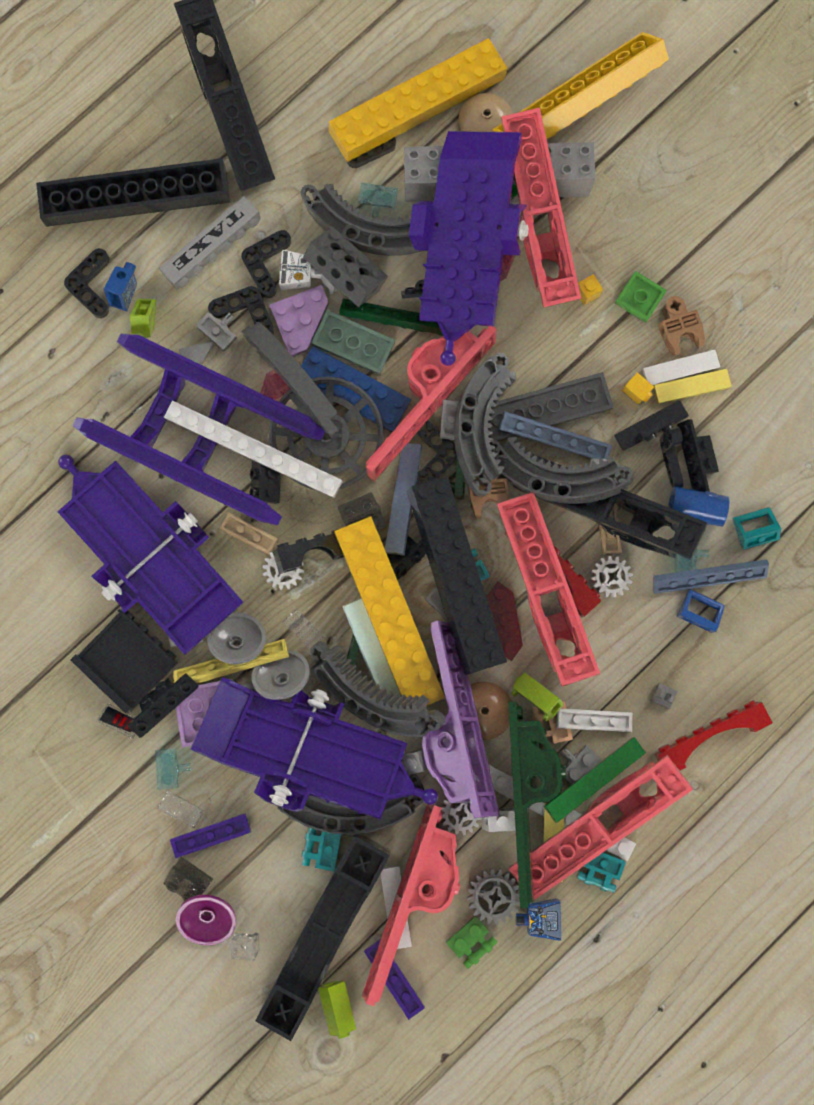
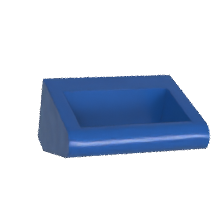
M689 589L677 617L710 633H714L719 627L725 605ZM691 598L717 610L713 621L688 610Z

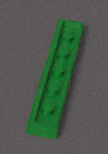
M635 737L631 738L560 793L555 799L547 803L544 808L554 822L558 823L646 754V752Z

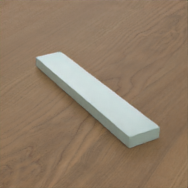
M362 599L342 606L374 685L379 684L380 690L386 688L387 693L391 690L393 695L399 693L401 697Z

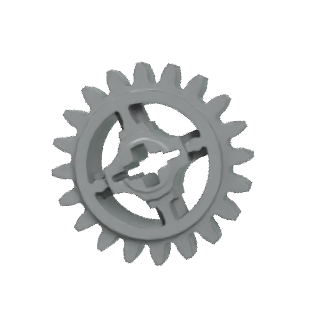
M491 868L490 874L483 870V877L476 874L478 881H470L474 888L467 889L472 894L467 897V900L473 902L468 906L470 909L476 908L473 911V915L480 914V921L486 917L488 925L492 919L498 925L499 919L506 923L505 916L513 918L511 911L518 913L515 905H520V901L516 899L519 897V892L515 891L519 889V884L513 885L516 879L514 877L508 879L509 872L502 876L501 869H498L497 874H495L493 868ZM494 881L490 888L481 889L487 882ZM501 882L509 888L510 896L501 892ZM496 891L499 898H495L492 903L490 895H493ZM478 897H482L488 902L487 910L479 904ZM505 903L507 904V906L504 909L495 912L496 908L499 905Z

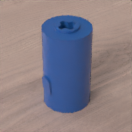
M673 487L668 507L705 521L708 525L723 527L728 516L730 500L728 496L709 491L702 492Z

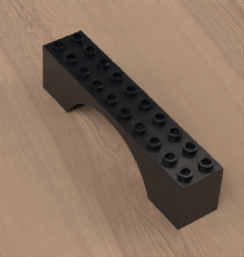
M354 834L264 1001L255 1022L292 1041L338 948L390 857V850L362 834Z

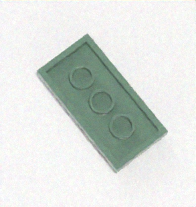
M327 310L311 344L380 375L392 351L395 340Z

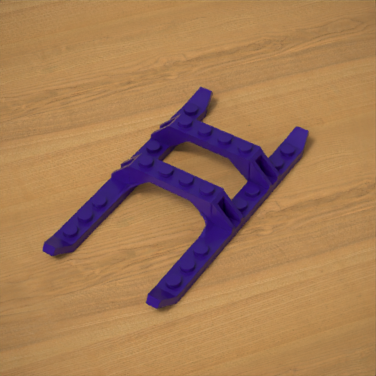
M121 333L117 340L120 346L131 354L165 370L160 389L142 424L130 437L94 419L76 417L72 426L86 438L257 521L275 526L278 525L282 516L266 502L204 472L217 443L199 435L193 448L182 461L154 449L153 446L167 421L164 416L171 402H177L187 380L216 394L209 418L223 425H228L237 406L248 409L295 433L315 440H321L325 431L309 416L140 335Z

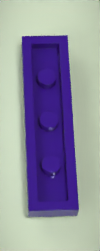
M244 813L171 838L170 842L175 858H179L243 836L252 831L247 815Z
M381 939L364 950L371 963H373ZM393 960L385 985L409 1020L425 1009V1006L395 960Z

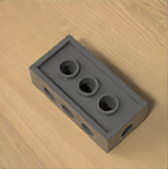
M333 227L311 241L303 256L308 263L358 307L379 292L388 277Z

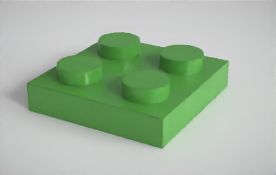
M635 271L615 301V304L647 323L667 290Z

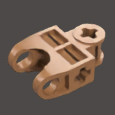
M678 296L669 298L662 309L665 320L661 321L658 325L669 352L673 356L680 354L679 344L681 337H688L698 348L704 346V330L698 311L688 312L684 300Z
M507 478L493 479L491 481L492 489L484 497L476 496L468 484L470 504L476 519H481V509H483L484 503L490 501L497 505L509 500ZM480 485L478 488L479 490H484L486 486Z

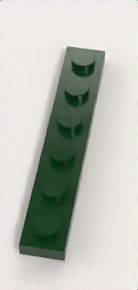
M343 298L340 306L339 315L443 336L438 322L420 321V313L366 302L358 307L350 299Z

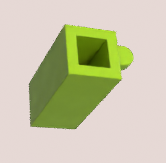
M525 672L522 676L517 677L514 682V689L511 695L516 697L520 694L545 714L543 716L545 721H548L550 718L553 719L564 705L560 698Z
M345 981L324 983L318 990L329 1034L331 1036H338L339 1039L348 1037L350 1035L349 1032L356 1030V1025Z

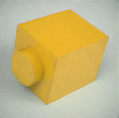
M594 274L578 282L581 294L580 300L584 306L601 296L603 288Z
M637 372L622 391L639 405L642 401L646 403L653 395L651 391L654 386Z

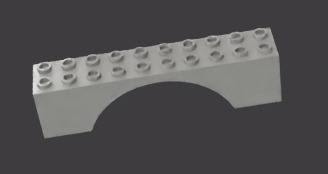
M594 142L547 143L559 197H589L595 181ZM443 146L404 147L405 201H434L439 159Z

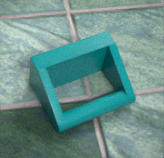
M770 507L732 518L743 550L780 540L782 528ZM767 516L769 526L745 532L741 525L742 522Z

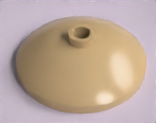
M491 93L477 94L463 104L459 113V127L461 131L493 132L492 129L502 123V116L513 114L509 104L500 96ZM488 112L490 113V115L486 116L484 115V113Z

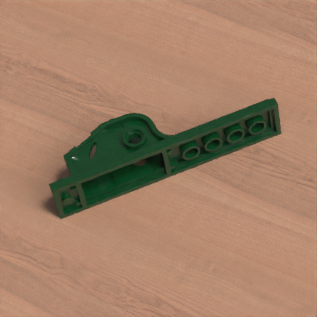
M508 702L520 908H529L531 903L534 902L529 808L535 803L549 802L560 794L563 786V777H566V765H562L556 750L550 745L542 723L540 721L520 722V719H523V708L517 702ZM539 743L544 745L543 750L539 748ZM534 777L541 779V785L538 788H534L531 784V780Z

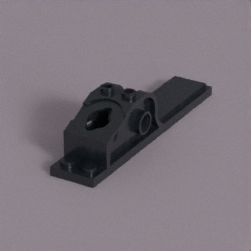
M181 0L175 2L174 7L204 98L212 111L240 192L275 180L213 0ZM199 33L213 38L215 43V53L213 56H207L198 51L197 35ZM228 80L230 87L214 92L213 84Z
M542 484L535 485L534 490H539ZM513 485V487H514L515 489H517V490H519V491H522V490H520L519 488H517L516 486ZM623 489L617 495L588 503L566 504L547 501L598 523L607 533L614 535V537L618 535L622 541L675 558L677 554L691 560L708 525L705 521ZM562 490L560 495H566L569 490ZM615 503L627 512L634 514L630 524H623L609 516ZM664 526H669L675 531L674 537L669 540L659 536L655 537L653 533Z

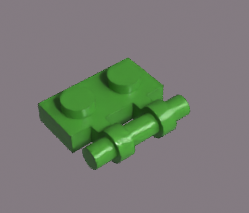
M474 916L451 936L446 943L458 958L466 953L469 958L463 964L469 969L473 964L476 965L485 953H490L493 950L492 947L498 941L493 936L488 941L484 938L489 930L477 916ZM479 941L482 946L473 953L470 948Z

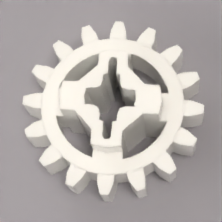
M270 553L271 559L265 558L268 564L262 567L267 570V572L263 573V576H269L266 582L271 583L273 581V588L279 585L280 590H283L284 586L290 590L291 584L297 586V579L302 581L299 575L305 573L304 570L299 568L296 572L290 571L279 574L273 553ZM271 567L276 571L274 578L271 574ZM287 577H291V578H292L291 580H289V581H287V582H281V581H283L284 578H287Z
M608 556L607 561L604 558L600 559L601 565L596 563L594 566L597 570L591 571L595 577H592L590 581H595L596 583L592 587H598L599 594L605 592L604 597H608L611 594L612 598H615L616 593L622 596V590H629L626 585L632 584L629 577L633 576V574L628 573L631 567L624 566L625 560L620 563L619 557L612 560V557ZM606 565H615V567L612 568V569H609L608 567H605V566H606ZM616 571L613 577L615 580L608 582L609 575ZM621 571L623 572L624 580L621 579ZM599 574L602 575V583L600 582ZM612 585L618 587V589L610 590L607 588Z
M444 799L443 802L446 806L441 807V810L444 811L442 818H445V821L442 824L443 826L449 825V832L455 829L456 835L459 831L466 835V830H469L471 833L473 832L472 826L479 827L476 821L482 820V818H474L471 811L467 809L468 802L450 807L452 803ZM463 806L466 816L463 815L459 821L456 811H460ZM448 814L454 816L455 824L450 822ZM472 820L468 825L462 826L463 822Z

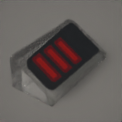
M107 703L97 722L129 738H134L136 735L128 728V723L135 716L125 714L121 709Z

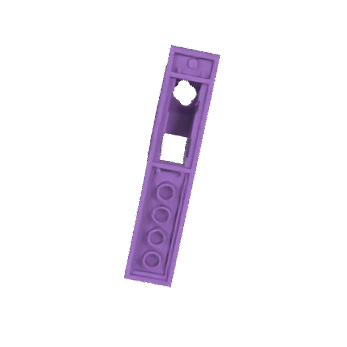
M437 620L431 623V633L449 711L445 717V723L438 730L428 731L423 736V759L433 778H436L444 789V794L450 803L470 802V810L474 818L499 816L469 676L464 674L448 622ZM443 775L449 777L452 781L446 779Z

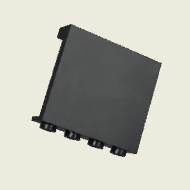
M119 609V613L79 655L75 654L70 661L125 714H130L141 702V699L149 694L178 662L175 660L177 656L168 649L166 651L161 646L163 643L156 636L152 638L147 633L149 629L141 622L137 624L133 620L135 616L129 610L124 613L122 609Z

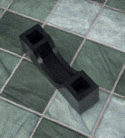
M336 530L331 531L332 534L326 536L324 533L313 536L314 539L307 540V538L298 539L295 541V544L289 545L286 542L277 545V548L273 551V556L279 574L299 569L302 566L305 553L310 550L324 551L333 560L343 558L344 555L334 533Z

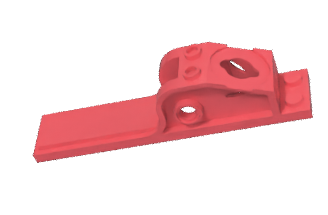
M540 108L502 116L504 132H521L522 134L521 145L515 162L514 178L520 204L527 205L526 209L521 211L520 223L524 220L529 228L528 236L524 238L523 242L536 291H540L543 308L581 299ZM548 212L550 232L535 235L533 216ZM548 259L558 264L559 276L557 278L546 276L545 270L542 267L543 260Z
M489 326L487 329H482L478 338L468 331L456 340L453 345V353L456 356V360L450 366L443 365L440 360V356L446 347L444 336L437 340L436 338L424 343L421 348L417 347L414 350L407 367L408 381L411 392L420 401L366 462L368 477L372 481H376L425 425L426 421L442 405V401L452 394L496 343L497 329L495 327Z
M529 493L498 503L497 508L526 586L533 620L553 671L557 672L561 686L563 687L600 675L597 662L535 494ZM556 591L562 612L545 617L540 596ZM557 640L571 641L575 645V655L572 657L561 655L556 644Z
M668 755L655 764L653 761L643 768L620 780L597 797L590 804L588 810L578 819L531 851L534 900L693 790V787ZM654 779L657 783V794L647 797L640 794V785ZM614 804L620 808L624 815L607 831L597 817ZM516 862L508 870L518 881V864Z
M427 804L362 992V997L366 1004L374 1006L375 1002L379 1003L409 913L416 910L428 913L442 912L449 907L454 895H457L460 889V883H458L459 868L456 866L455 848H457L456 834L436 827V823L439 824L442 819L443 812H441V807L433 804ZM428 884V888L422 892L423 886Z

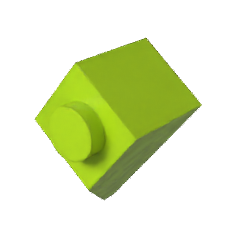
M137 298L130 314L131 334L140 335L144 338L151 337L155 325L156 299Z

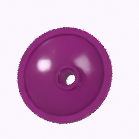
M197 895L181 904L176 915V926L181 935L192 943L205 946L216 945L224 942L233 934L236 927V914L231 905L219 897Z

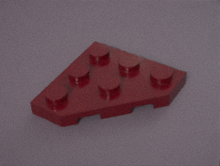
M497 581L486 597L505 657L512 662L523 646L514 593Z

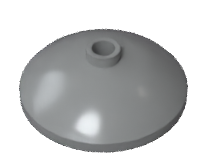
M231 613L207 635V645L213 656L229 664H243L255 659L262 652L266 642V634L262 624L256 618L244 613Z
M288 650L289 657L254 667L252 683L255 690L261 696L273 700L286 699L297 694L307 684L310 676V668L305 657L298 652Z

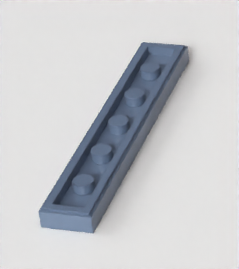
M506 411L503 412L498 430L590 459H606L612 448L610 444Z
M407 444L401 451L385 544L386 554L405 555L412 513L407 490L417 483L422 453L421 444Z
M766 559L654 575L653 592L658 594L767 578L769 562Z

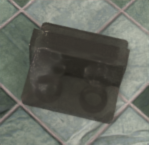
M372 492L338 506L345 526L370 516L377 531L387 526L379 504L376 502Z
M180 857L177 863L170 869L163 884L166 885L169 891L176 892L186 901L191 897L203 895L213 881V878L183 857Z

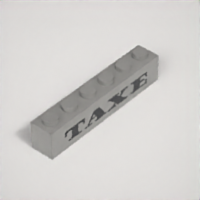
M243 196L159 267L160 271L176 290L180 287H185L194 275H199L208 263H213L222 251H227L235 240H239L245 235L249 228H254L258 225L261 219L259 211Z

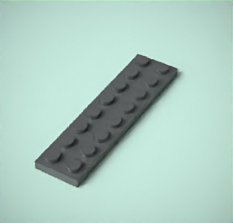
M603 372L498 401L493 410L494 414L491 416L493 418L490 422L492 428L489 431L493 434L489 438L501 441L517 436L498 430L504 411L555 426L612 410L614 406ZM462 426V430L468 432L467 428Z

